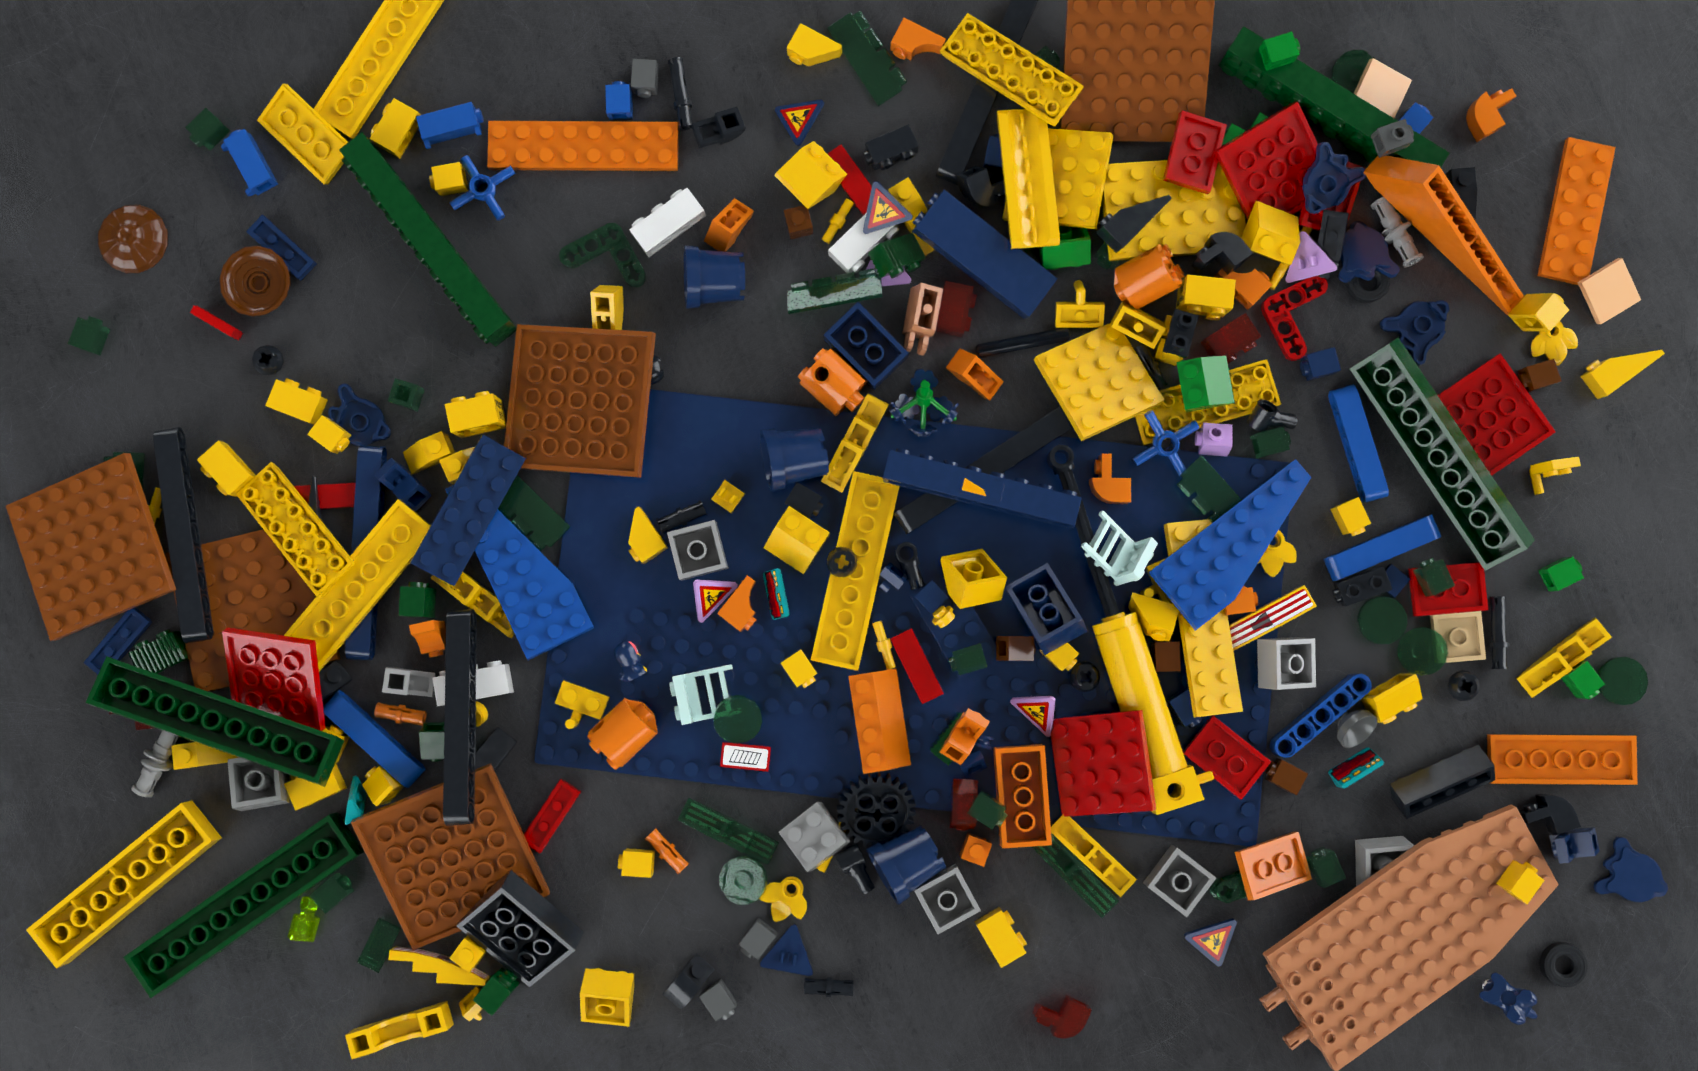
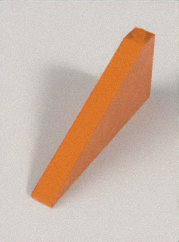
M1377 156L1364 171L1373 187L1491 301L1508 315L1524 295L1440 166L1391 156L1380 158Z

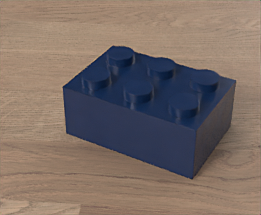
M859 302L823 335L824 341L867 380V385L873 391L908 358L909 354Z
M1048 563L1005 586L1010 599L1044 655L1087 632L1082 617Z

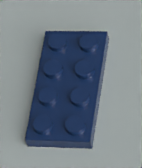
M944 575L934 580L949 597L941 606H951L955 614V618L947 626L940 628L938 625H934L932 623L933 613L930 614L915 598L924 587L909 596L960 679L995 658L996 645L973 606L960 609L951 599L947 592Z

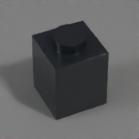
M796 482L785 501V505L792 507L809 519H811L812 515L817 517L824 504L821 503L822 496Z

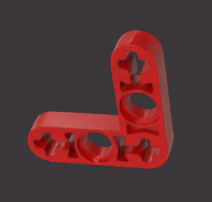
M1319 275L1298 282L1268 297L1262 303V313L1283 355L1290 361L1301 359L1307 352L1306 343L1290 311L1320 297L1326 292L1328 288L1327 280L1319 277ZM1313 281L1315 284L1320 283L1321 287L1318 291L1314 289L1306 294L1305 289L1312 286ZM1290 291H1297L1300 294L1299 303H1293L1289 300L1288 294ZM1283 300L1284 304L1276 309L1277 313L1274 310L1269 311L1270 301L1272 304H1276ZM1280 322H1286L1290 326L1289 334L1283 335L1278 331ZM1292 335H1294L1295 337L1291 340L1293 346L1300 347V350L1297 352V354L1290 353L1289 349L1292 348V344L1290 343V341H1288L1287 343L1284 342L1285 339H1288Z

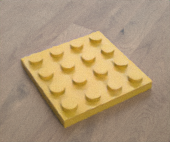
M1048 128L1059 226L1097 229L1113 134L1110 132ZM1006 201L1002 217L1004 221H1008Z
M1111 323L1039 354L1034 358L1035 364L1081 441L1164 402V398L1125 334L1112 328Z

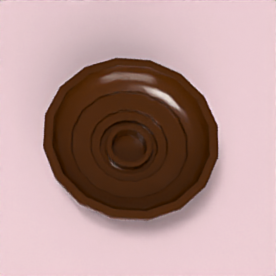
M125 205L113 210L103 220L98 232V247L103 259L112 268L124 273H141L153 268L163 258L168 246V231L163 219L154 210L142 205Z
M261 246L244 247L233 253L223 265L220 275L221 293L227 304L238 313L249 316L266 315L277 309L287 297L291 284L289 269L283 258L273 250Z

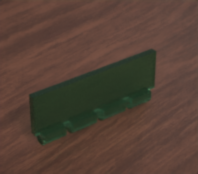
M859 11L852 15L850 12L827 27L834 40L842 45L843 54L879 107L902 91L901 86L906 84L907 80L899 67L889 71L896 63L886 48L881 49L877 53L876 50L883 43L873 28L864 33V30L870 24L863 13Z
M872 268L859 271V278H856L855 272L836 275V282L832 281L831 276L812 280L813 286L811 287L808 281L791 284L792 290L787 291L788 313L794 314L883 297L882 278L879 277L876 269Z
M1202 455L1180 474L1183 479L1177 483V486L1187 497H1190L1194 492L1197 494L1191 500L1192 503L1203 515L1212 510L1213 513L1207 518L1212 523L1242 501Z
M518 475L515 477L498 510L508 520L516 514L517 516L511 523L524 536L534 531L528 540L539 551H542L547 545L551 548L570 526Z

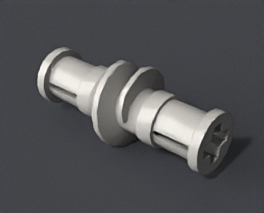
M1384 197L1372 203V210H1376L1381 219L1380 222L1385 228L1381 234L1386 236L1384 240L1387 244L1393 243L1396 251L1399 252L1404 261V268L1421 261L1424 256L1418 252L1413 243V238L1406 230L1412 223H1402L1399 213L1396 212L1395 208Z
M162 731L153 746V750H144V755L149 757V759L141 760L142 765H144L137 783L131 788L135 794L142 797H153V789L160 779L162 771H169L173 767L172 761L169 759V756L172 755L171 745L176 744L179 736Z

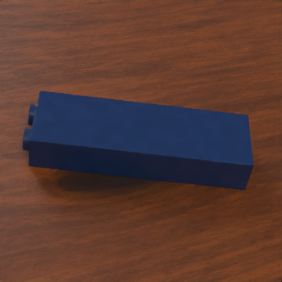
M943 190L940 194L935 192L927 202L930 207L924 214L921 211L913 221V224L916 226L912 232L1023 319L1030 317L1058 278L1021 249H1011V243L1006 237L946 190Z

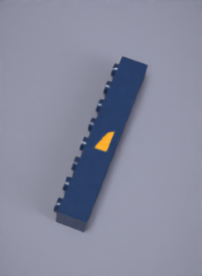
M896 448V451L890 450L883 475V482L1069 529H1074L1082 497H1078L1074 491L1063 490V492L1054 491L1053 487L1047 484L1034 486L1030 485L1026 479L1015 478L1014 481L1006 479V475L1002 473L991 472L990 475L982 473V469L978 467L967 466V469L958 467V463L950 460H944L943 463L934 461L932 456L920 454L919 457L910 455V451Z

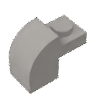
M386 667L382 692L432 697L434 687L432 678L435 677V673Z

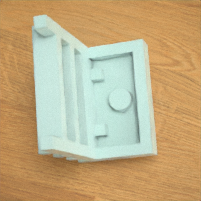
M1100 511L1098 515L1103 520L1090 544L1084 542L1081 545L1086 551L1084 555L1086 557L1091 556L1095 560L1094 565L1096 567L1101 566L1105 570L1103 574L1111 576L1116 586L1131 581H1138L1144 575V569L1154 556L1153 552L1158 543L1152 537L1134 542L1104 511ZM1110 527L1112 531L1098 554L1096 550ZM1118 537H1120L1121 541L1108 564L1106 559Z
M732 664L672 677L673 682H669L672 697L676 696L678 706H674L677 721L681 720L682 725L742 712L741 707L731 709L724 671L733 669ZM716 672L719 673L726 710L717 712L710 674ZM702 675L705 677L712 712L705 715L702 712L695 678Z

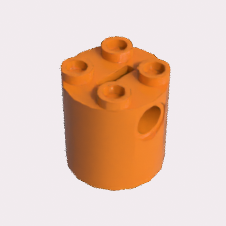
M1159 244L1115 268L1114 289L1122 302L1124 301L1138 310L1181 287L1183 283L1181 278L1184 277V273L1178 264L1174 265L1170 258L1173 255L1167 244L1162 246Z
M822 348L814 357L816 362L810 368L805 367L798 375V378L801 380L800 385L834 416H837L846 407L853 412L865 399L859 392L866 385L867 380L832 348L829 350ZM824 368L829 373L825 381L821 378V371Z
M623 698L588 732L587 737L591 741L589 745L596 753L603 752L607 757L606 761L617 770L619 767H623L658 733L655 715L645 703Z

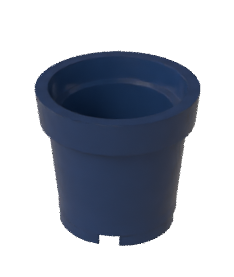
M684 245V294L686 309L698 308L700 304L744 301L745 296H740V290H745V263L739 261V257H744L743 252L699 250L698 246Z
M820 427L776 431L775 428L760 430L763 467L771 492L784 489L788 484L827 475L829 472L827 449H824L823 441L825 439Z
M921 825L885 844L877 843L866 849L880 879L898 905L910 897L909 893L937 873L946 869L943 858H937L938 849L928 832L924 828L922 829Z

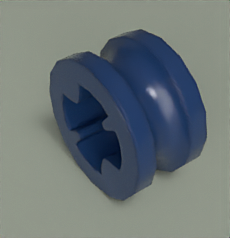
M981 734L974 746L992 750L991 742L995 738Z

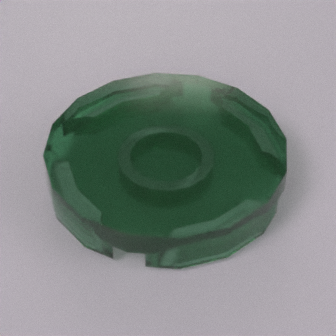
M1364 50L1345 52L1336 60L1332 68V81L1354 94L1365 67L1372 57Z
M1375 597L1367 600L1361 606L1357 615V622H1359L1361 634L1368 641L1375 644H1390L1397 641L1404 634L1407 627V614L1404 607L1397 600L1390 597Z
M1427 627L1414 628L1406 632L1400 639L1397 648L1398 659L1403 667L1409 672L1420 676L1431 675L1439 671L1446 663L1449 654L1448 645L1444 637Z
M1628 657L1611 658L1598 671L1599 677L1605 683L1599 689L1600 693L1610 703L1618 705L1633 704L1639 701L1646 693L1648 686L1647 673L1643 666L1635 659Z
M742 695L729 696L718 704L714 712V728L718 735L728 742H747L760 731L762 725L761 710L752 699L750 700Z
M737 856L730 859L722 867L719 874V886L729 901L737 905H749L757 901L765 893L767 874L763 865L757 859L750 856Z

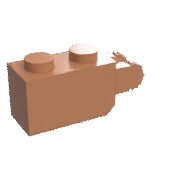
M919 283L910 289L902 332L905 335L903 348L907 352H910L913 348L914 339L919 338L917 354L924 356L926 353L929 337L933 336L936 330L943 292L942 288Z

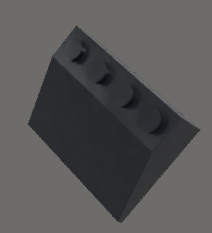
M512 870L499 879L456 925L528 987H531L576 951L584 931Z

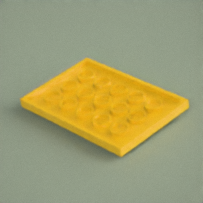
M1167 160L1108 164L1102 196L1104 217L1108 213H1111L1113 216L1121 209L1166 195L1172 197L1119 252L1115 253L1107 244L1109 261L1133 259L1159 244L1161 246L1167 244L1173 256L1196 255L1205 247L1204 245L1210 236L1218 232L1233 233L1241 238L1246 227L1245 215L1219 161L1209 194L1163 181Z

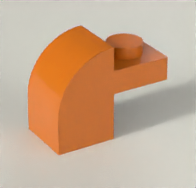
M1512 88L1504 93L1501 89L1491 96L1486 91L1471 104L1466 120L1476 142L1497 132L1506 124L1497 109L1505 106L1516 97Z
M1102 453L1094 463V472L1098 474V478L1089 479L1092 493L1100 501L1108 504L1131 503V478H1112V454Z
M968 708L956 722L940 753L961 765L970 755L977 739L985 731L990 721L985 719L980 713Z

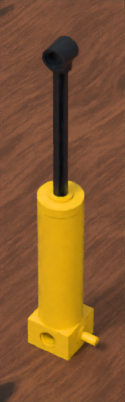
M1057 445L1048 453L1047 463L1053 469L1054 475H1059L1063 490L1074 491L1078 497H1081L1072 471L1075 469L1073 463L1074 453L1067 445ZM1055 453H1064L1066 463H1057L1054 459ZM1081 500L1075 526L1081 544L1084 542L1090 544L1094 534L1083 501ZM1091 556L1086 557L1106 616L1101 619V623L1093 625L1092 628L1096 635L1095 637L1120 712L1143 711L1156 810L1150 812L1159 815L1202 801L1204 797L1200 784L1214 780L1213 773L1208 771L1196 775L1194 767L1186 763L1140 622H1138L1137 613L1133 612L1125 615V612H1119L1108 576L1103 574L1105 570L1101 566L1096 567L1094 565L1095 560ZM1173 783L1174 790L1168 794V786Z

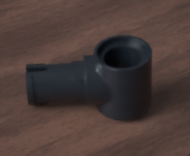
M1261 399L1247 419V423L1253 429L1264 432L1268 426L1294 429L1298 420L1295 414L1280 412L1273 403Z
M903 542L897 547L895 556L900 563L901 569L905 570L910 589L914 590L917 589L915 580H917L919 588L926 584L918 566L920 562L917 556V548L910 542ZM903 547L912 549L913 557L910 560H903L900 557L899 552Z
M857 843L835 855L845 874L848 873L850 877L854 878L862 894H866L875 888L865 870V863L867 861Z

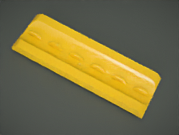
M969 13L966 14L940 50V53L946 59L1052 126L1057 125L1069 106L1084 88L1079 82Z
M1026 109L998 110L997 121L1011 249L1059 246L1060 233L1047 122Z
M1265 359L1229 370L1235 404L1186 412L1181 385L1159 390L1164 398V402L1150 410L1154 411L1164 430L1176 432L1194 420L1201 428L1203 423L1219 424L1249 415L1261 399L1270 401L1275 406L1281 405L1268 360ZM1148 411L1135 416L1143 445L1151 444L1155 435L1144 416Z
M270 462L236 494L316 597L319 598L355 564L321 519L273 462Z

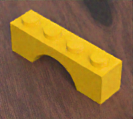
M444 1001L354 1028L345 1037L351 1059H355L408 1039L425 1038L447 1031L454 1023L448 1001Z

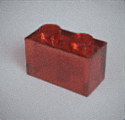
M945 281L935 332L963 337L964 331L969 332L972 318L968 317L969 308L974 309L977 297L976 294H972L973 286Z
M1244 313L1205 338L1201 344L1210 357L1226 356L1227 363L1229 364L1237 359L1235 354L1243 350L1247 353L1256 347L1257 343L1255 341L1261 338V335L1248 315Z

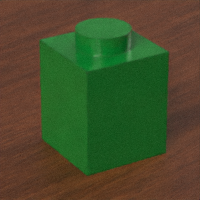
M1292 31L1266 39L1260 45L1259 51L1266 71L1293 63L1300 55V44L1297 38L1294 39Z
M1573 556L1564 557L1538 570L1549 592L1559 591L1584 579L1581 573L1583 571L1582 566Z
M1581 661L1573 667L1571 672L1561 678L1576 698L1582 699L1595 697L1600 693L1599 689L1605 685L1588 661Z

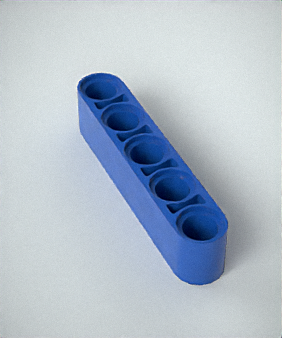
M1352 384L1329 391L1328 397L1361 501L1367 503L1388 497V485L1356 386Z
M1431 514L1333 554L1323 560L1332 581H1337L1442 536Z
M1350 674L1270 740L1271 752L1284 758L1293 756L1369 693L1372 687L1370 678L1364 674ZM1356 678L1360 679L1362 683L1358 691L1353 688V682ZM1340 693L1343 697V703L1338 707L1334 702V698ZM1319 709H1322L1325 713V717L1321 722L1316 719V712ZM1301 724L1306 727V734L1303 737H1299L1297 734V728ZM1285 739L1288 743V748L1285 752L1281 753L1278 745L1281 740Z
M338 690L323 706L324 714L404 787L409 788L426 770L419 760L344 692Z

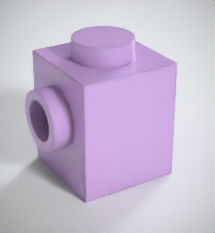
M1203 423L1200 431L1195 433V445L1198 446V454L1227 457L1232 448V425Z

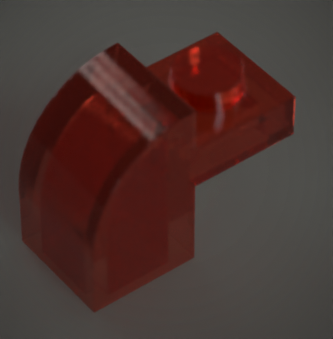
M953 779L950 828H956L961 831L974 829L977 822L978 780Z
M1066 995L1059 1013L1038 1003L1035 1004L1032 1012L1037 1017L1036 1021L1046 1027H1050L1051 1024L1053 1025L1051 1032L1054 1037L1070 1038L1082 1031L1092 1009L1088 1004Z

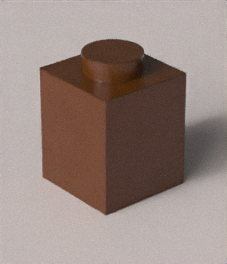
M804 205L784 210L790 240L813 234L809 210Z
M1555 359L1518 370V379L1528 392L1562 381Z
M996 636V661H1034L1036 647L1033 636Z
M1172 637L1170 642H1151V657L1156 672L1181 671L1180 642H1173Z
M1276 758L1275 762L1271 761L1266 769V774H1268L1266 777L1267 781L1294 795L1298 794L1308 776V773Z

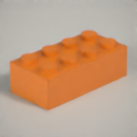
M1045 745L993 747L1000 846L1002 848L1052 845Z

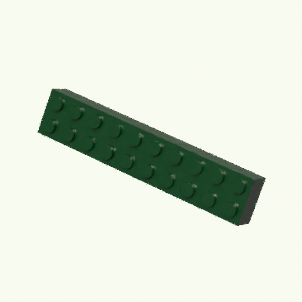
M1243 26L1218 65L1222 68V71L1229 76L1239 78L1246 87L1257 89L1267 100L1276 101L1283 105V108L1292 102H1298L1310 126H1317L1323 130L1326 136L1338 139L1343 142L1347 149L1364 155L1365 160L1372 163L1378 154L1370 135L1378 128L1397 122V120L1298 59L1293 63L1266 71L1259 51V47L1265 39ZM1413 130L1414 142L1403 150L1386 155L1435 164L1441 168L1450 153Z
M361 132L339 150L344 156L341 159L342 162L354 173L356 180L371 195L370 198L378 208H381L386 214L385 217L400 232L399 235L405 243L416 251L414 253L415 256L430 270L429 274L442 288L446 287L443 291L457 307L461 306L458 311L465 320L469 321L472 326L476 325L473 330L478 337L486 344L490 342L496 347L515 333L517 327L365 134Z
M1396 338L1351 367V372L1484 570L1486 571L1527 550L1535 539L1400 339Z
M107 656L85 702L96 708L323 787L327 784L344 743V740L329 733Z
M339 813L329 814L123 958L148 996L152 998L164 992L360 856L364 851L347 825H345Z

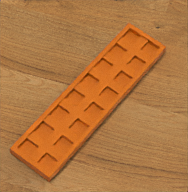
M488 121L487 167L489 170H504L511 165L513 170L678 171L679 124L678 122Z

